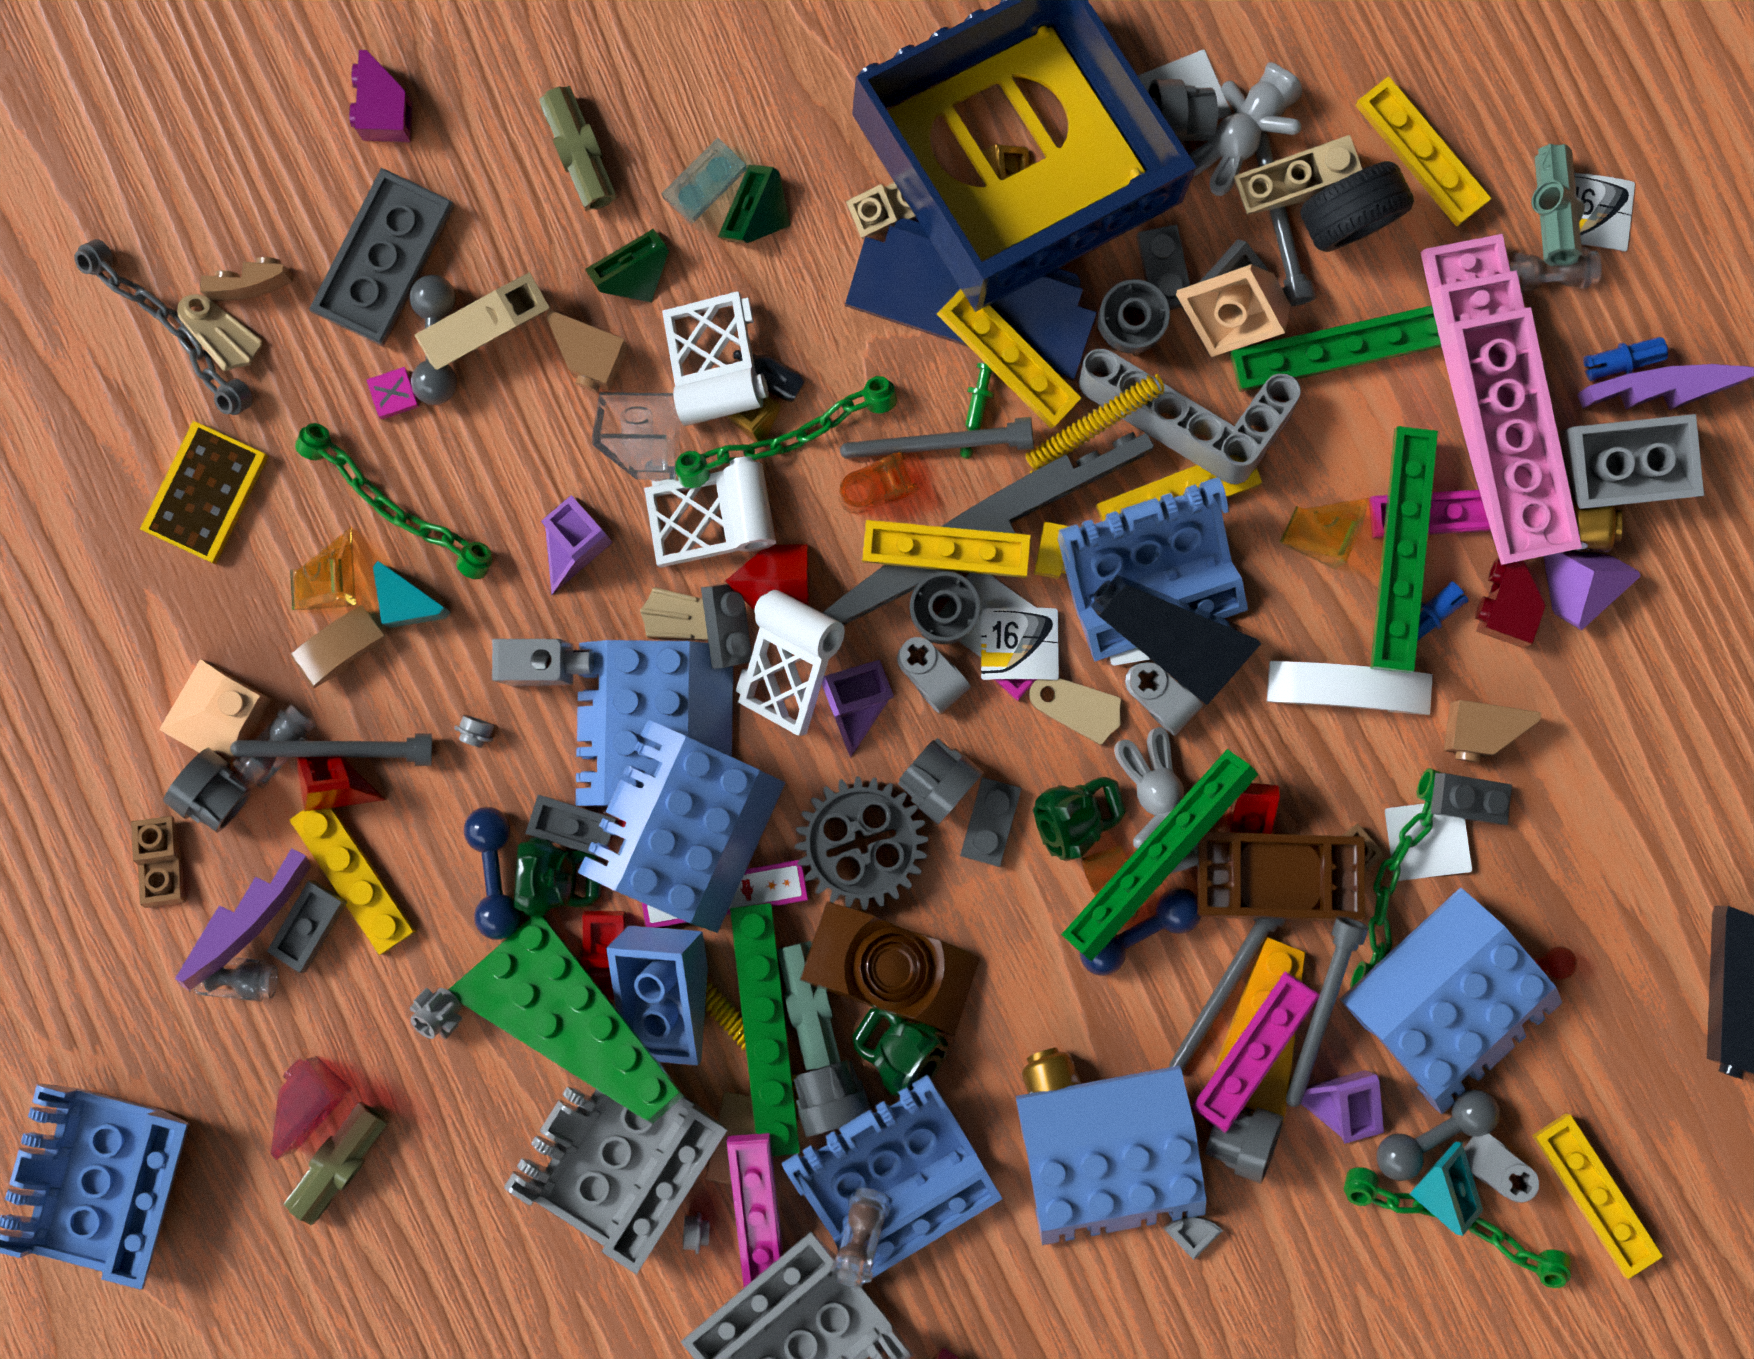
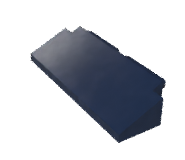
M902 218L896 222L894 227L889 226L885 242L865 236L845 306L969 347L937 315L940 309L961 288L921 224ZM1058 268L990 304V306L1061 378L1074 381L1097 312L1077 306L1083 290L1079 288L1080 279L1076 274Z

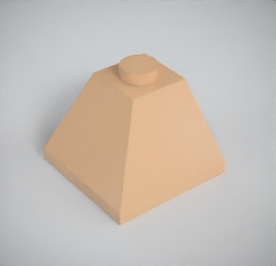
M1252 264L1177 290L1176 296L1211 357L1284 334L1286 331L1291 305L1274 273Z
M200 659L159 730L199 753L206 748L212 749L230 763V769H232L238 757L231 753V744L236 740H249L272 699Z

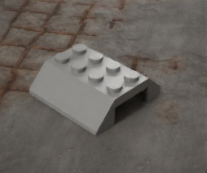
M567 1086L563 1096L575 1105H578V1107L558 1100L540 1129V1132L552 1141L536 1135L531 1143L539 1153L552 1157V1160L546 1168L530 1159L522 1158L517 1167L530 1177L513 1171L504 1188L529 1206L534 1202L538 1203L604 1246L601 1251L602 1253L637 1275L728 1129L686 1096L654 1124H651L597 1089L592 1096H589L576 1088Z
M812 1231L681 1340L682 1345L694 1359H867L869 1356L871 1359H887L883 1353L884 1351H886L891 1359H910L913 1356V1353L889 1318L862 1285L858 1284L839 1257Z

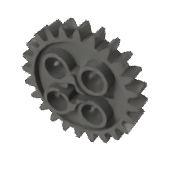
M856 776L854 786L848 789L843 779L839 780V792L836 794L827 786L824 787L823 791L826 798L824 802L812 797L810 802L816 811L815 813L802 811L801 816L809 823V826L796 827V833L806 837V841L795 844V850L804 851L807 855L797 862L798 866H810L812 869L804 878L805 881H812L816 878L820 881L815 892L816 894H820L828 888L832 891L830 896L831 903H834L839 896L845 897V907L850 908L854 899H859L864 911L867 910L869 899L874 898L877 905L881 908L884 906V894L888 893L891 898L897 900L899 899V893L896 886L901 885L906 889L912 887L906 875L908 873L912 875L921 874L922 871L913 862L914 860L926 859L927 854L917 850V845L926 843L928 837L916 835V830L924 826L925 822L924 820L912 821L911 816L918 807L916 805L908 808L902 806L907 795L905 792L893 798L890 796L893 784L889 783L883 791L877 790V778L873 777L867 788L863 787L860 777ZM870 807L881 809L886 819L884 825L879 828L868 827L863 821V812ZM839 820L845 824L847 834L842 840L832 841L825 836L823 828L828 821ZM893 829L896 831V836L869 844L866 854H861L859 848H855L834 857H827L826 852L830 849L852 844L856 833H861L862 837L867 839ZM882 846L893 847L898 853L897 864L889 868L878 864L875 855L877 849ZM850 858L857 862L860 869L857 878L847 881L839 877L836 866L842 859Z

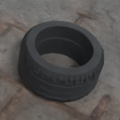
M1384 161L1351 174L1318 192L1303 204L1300 214L1315 247L1318 250L1329 252L1353 243L1402 217L1412 209L1414 198L1399 166L1396 163Z

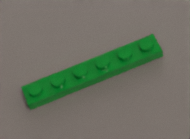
M1431 305L1235 349L1230 352L1238 390L1243 392L1263 387L1265 382L1276 374H1287L1297 380L1442 346Z
M1397 426L1394 429L1370 669L1410 674L1415 670L1438 431L1402 426Z
M1226 749L1061 935L1092 962L1236 799L1247 789L1259 773L1250 764Z
M771 903L730 908L755 1133H770L772 1157L800 1153Z

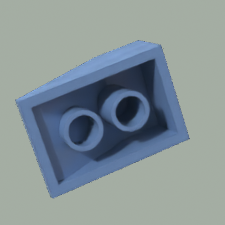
M627 926L606 948L617 1010L658 1062L698 1066L702 1059L708 974L703 931Z

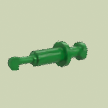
M977 363L976 368L980 369L976 388L968 387L967 393L972 394L965 422L968 431L980 430L987 399L994 397L993 392L987 391L991 373L994 371L984 363ZM971 447L960 449V455L964 459L970 458L973 454Z

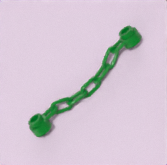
M876 376L866 382L863 390L839 400L822 416L804 424L798 430L775 439H767L749 445H725L722 448H715L703 454H699L696 451H686L678 457L675 465L679 482L686 488L702 486L710 478V469L724 463H730L731 460L738 458L730 457L729 451H743L744 456L752 457L753 460L777 454L780 455L797 449L840 424L852 412L865 407L873 413L888 412L897 404L895 387L887 378ZM864 397V402L854 405L852 400ZM842 406L844 412L832 421L830 416ZM819 423L821 424V429L810 435L807 434L806 430ZM793 437H796L798 442L782 447L781 442ZM770 445L771 450L755 454L756 448ZM717 455L718 460L707 464L706 458Z
M310 423L300 430L295 442V449L302 457L309 460L326 458L336 465L347 483L386 520L416 536L422 537L428 543L447 547L459 556L456 566L464 576L471 579H482L486 576L492 564L490 549L485 544L480 542L469 543L446 527L427 523L410 513L404 512L399 506L386 498L370 480L364 477L353 459L344 450L331 442L329 431L323 425ZM329 448L338 453L335 458L328 453ZM346 463L349 464L357 477L354 479L351 478L343 465ZM364 484L376 495L374 499L361 489ZM386 504L398 514L393 517L381 507ZM407 519L420 525L419 530L406 524ZM432 530L445 533L442 536V540L428 535ZM454 540L464 546L462 550L453 545Z
M1428 768L1422 774L1416 792L1417 798L1425 801L1422 813L1415 815L1399 832L1400 842L1391 858L1385 859L1379 867L1373 886L1374 892L1377 895L1375 913L1368 922L1370 946L1373 950V955L1370 963L1361 961L1356 966L1351 978L1350 989L1376 966L1392 947L1390 922L1386 917L1389 897L1395 891L1401 874L1400 864L1409 848L1416 846L1433 828L1432 818L1434 814H1431L1435 773H1442L1440 771ZM1420 820V824L1426 826V828L1412 841V837L1410 835L1405 836V834ZM1387 865L1390 871H1395L1389 889L1387 886L1380 888ZM1375 924L1377 926L1384 924L1386 944L1384 942L1376 944Z
M1356 1167L1350 1169L1346 1174L1344 1192L1352 1204L1366 1206L1373 1203L1400 1214L1421 1213L1435 1217L1412 1197L1410 1193H1392L1380 1188L1379 1177L1370 1169ZM1377 1193L1387 1197V1202L1377 1199ZM1400 1199L1415 1200L1412 1207H1398ZM1480 1217L1468 1229L1471 1233L1488 1243L1494 1244L1513 1263L1537 1273L1541 1283L1549 1288H1561L1571 1278L1572 1260L1569 1255L1562 1251L1545 1250L1539 1255L1526 1251L1509 1234ZM1478 1224L1494 1232L1492 1237L1477 1229ZM1504 1239L1519 1251L1515 1256L1501 1244ZM1528 1258L1537 1261V1266L1527 1263Z

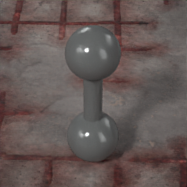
M427 275L421 277L411 288L410 304L415 313L425 319V329L447 317L455 306L456 295L454 288L449 281L441 276ZM425 355V361L420 363L412 373L411 388L420 401L429 405H440L450 400L457 388V377L450 365L447 364L437 370Z
M1473 1089L1465 1091L1455 1100L1452 1107V1117L1415 1139L1401 1133L1386 1137L1379 1144L1376 1153L1379 1169L1392 1180H1410L1421 1171L1424 1163V1153L1460 1132L1473 1137H1480L1491 1133L1496 1128L1500 1119V1109L1496 1100L1482 1090Z

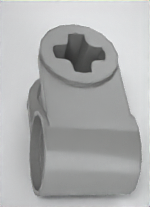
M921 637L911 638L899 649L897 662L900 669L913 682L922 697L939 714H942L971 688L958 669L946 660L927 639ZM911 647L914 651L922 648L926 654L922 658L925 663L923 667L918 662L913 666L908 663L907 659L911 655L907 650Z
M1156 663L1136 664L1126 674L1125 685L1130 695L1142 704L1149 714L1174 736L1203 707V704L1195 695L1175 681ZM1151 672L1153 677L1150 682L1154 687L1152 689L1143 688L1140 690L1138 686L1141 683V679L1138 677V674Z
M1489 1133L1471 1138L1464 1150L1474 1177L1484 1184L1487 1183L1501 1195L1515 1202H1526L1536 1196L1539 1190V1179L1532 1168L1513 1155L1505 1145ZM1512 1173L1518 1176L1521 1175L1520 1180L1524 1183L1521 1190L1512 1188L1513 1184L1508 1180Z

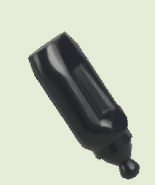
M734 351L733 358L743 361L741 351ZM753 353L756 374L762 373L764 375L768 391L785 401L793 402L806 380L798 372L771 356Z

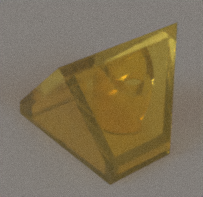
M1369 497L1305 509L1296 506L1280 543L1336 570L1347 562L1364 525Z
M351 527L301 568L290 570L292 610L356 606Z

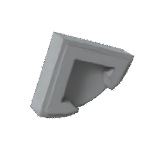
M1187 1216L1182 1217V1219L1171 1221L1163 1227L1193 1260L1223 1231L1214 1222L1198 1216L1187 1218Z

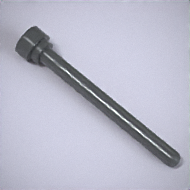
M1261 131V141L1258 149L1255 151L1259 167L1274 162L1267 131ZM1286 206L1271 209L1270 214L1286 274L1282 290L1291 305L1290 307L1309 303L1317 297L1313 281L1308 280L1306 274H1302Z
M1031 417L1015 418V422L1007 423V427L848 442L841 445L840 454L843 458L851 459L1009 443V447H1017V450L1034 449Z
M415 733V737H407V741L236 740L231 744L230 751L237 757L406 758L407 762H415V766H432V733Z
M1343 916L1336 917L1331 932L1334 936L1333 944L1336 947L1286 1095V1102L1291 1107H1298L1302 1103L1352 951H1357L1358 946L1363 945L1369 927L1355 919Z
M1253 919L1256 921L1178 1048L1169 1067L1180 1065L1182 1073L1185 1071L1269 931L1274 932L1277 926L1282 928L1287 919Z

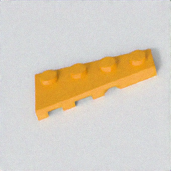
M1268 937L1265 938L1258 951L1210 1079L1283 973L1287 972L1302 982L1305 952ZM1295 1033L1245 1104L1246 1107L1253 1110L1260 1107L1284 1116L1283 1122H1285L1286 1095L1289 1089Z

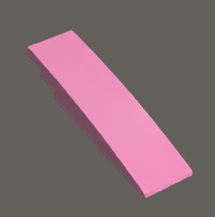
M1503 234L1424 249L1420 253L1447 371L1474 474L1501 565L1582 548L1531 307H1524L1517 270L1510 271Z

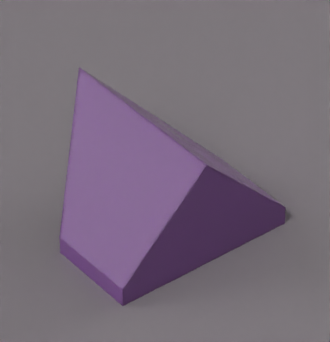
M572 495L541 521L546 530L551 595L613 543Z
M1570 550L1544 556L1552 610L1555 615L1580 630H1583L1641 576L1638 570L1611 555Z
M880 660L825 675L822 681L823 690L850 758L888 700L894 698Z
M1363 1070L1307 1086L1301 1104L1342 1137L1344 1144L1384 1133L1380 1082L1377 1074Z

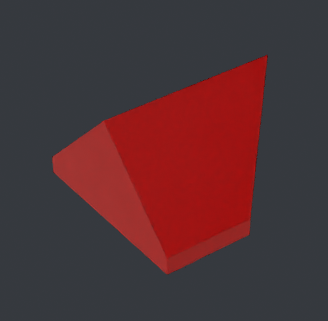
M808 544L773 545L762 549L727 578L725 582L735 592L740 593L744 601L754 611L759 598L772 590H779L809 606Z
M296 757L304 812L386 800L343 757Z

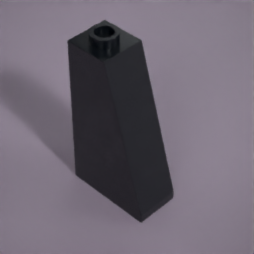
M1116 575L1112 581L1107 580L1095 592L1093 597L1095 601L1090 605L1100 618L1206 705L1211 702L1262 644L1250 631L1240 625L1120 575Z
M1714 906L1711 930L1707 1059L1720 1064L1719 1072L1743 1080L1745 1073L1754 1075V915L1730 906Z

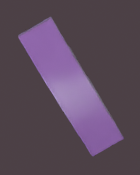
M1720 364L1669 366L1630 373L1590 385L1579 392L1577 396L1584 409L1620 395L1626 410L1663 396L1670 411L1744 383L1754 377V367Z
M291 848L272 882L269 884L255 877L235 912L220 905L218 906L175 978L183 988L190 991L225 966L259 935L285 905L311 867L306 855Z

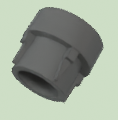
M1182 79L1152 80L1148 93L1181 144L1183 145L1184 141H1211L1215 135L1218 120V103L1215 90L1212 87L1185 86Z
M1132 279L1120 282L1108 291L1102 301L1098 314V330L1105 341L1116 350L1132 353L1133 356L1139 355L1141 352L1154 347L1165 333L1170 319L1169 304L1161 290L1147 281ZM1128 308H1136L1143 313L1145 320L1140 325H1130L1124 320L1123 311Z
M943 571L930 574L918 583L910 599L911 619L916 630L932 643L953 644L959 642L976 628L980 615L978 593L969 580L957 573ZM941 598H949L956 603L957 611L950 618H940L933 611L935 602Z
M937 738L928 744L898 779L900 781L898 785L913 797L911 801L921 811L939 825L984 772L956 748L952 750Z
M206 748L195 756L177 776L166 792L163 802L184 819L191 817L197 823L202 822L218 833L239 813L252 791L233 776L234 772L230 769V763L212 749Z
M848 1060L815 1069L797 1075V1078L794 1079L799 1097L796 1100L798 1112L806 1137L840 1128L868 1110L872 1111L866 1089L864 1090L862 1080H858L852 1061L848 1062Z
M1257 1107L1255 1111L1248 1108L1247 1111L1241 1110L1226 1133L1213 1125L1206 1148V1155L1225 1162V1166L1235 1169V1175L1261 1184L1271 1162L1284 1116Z

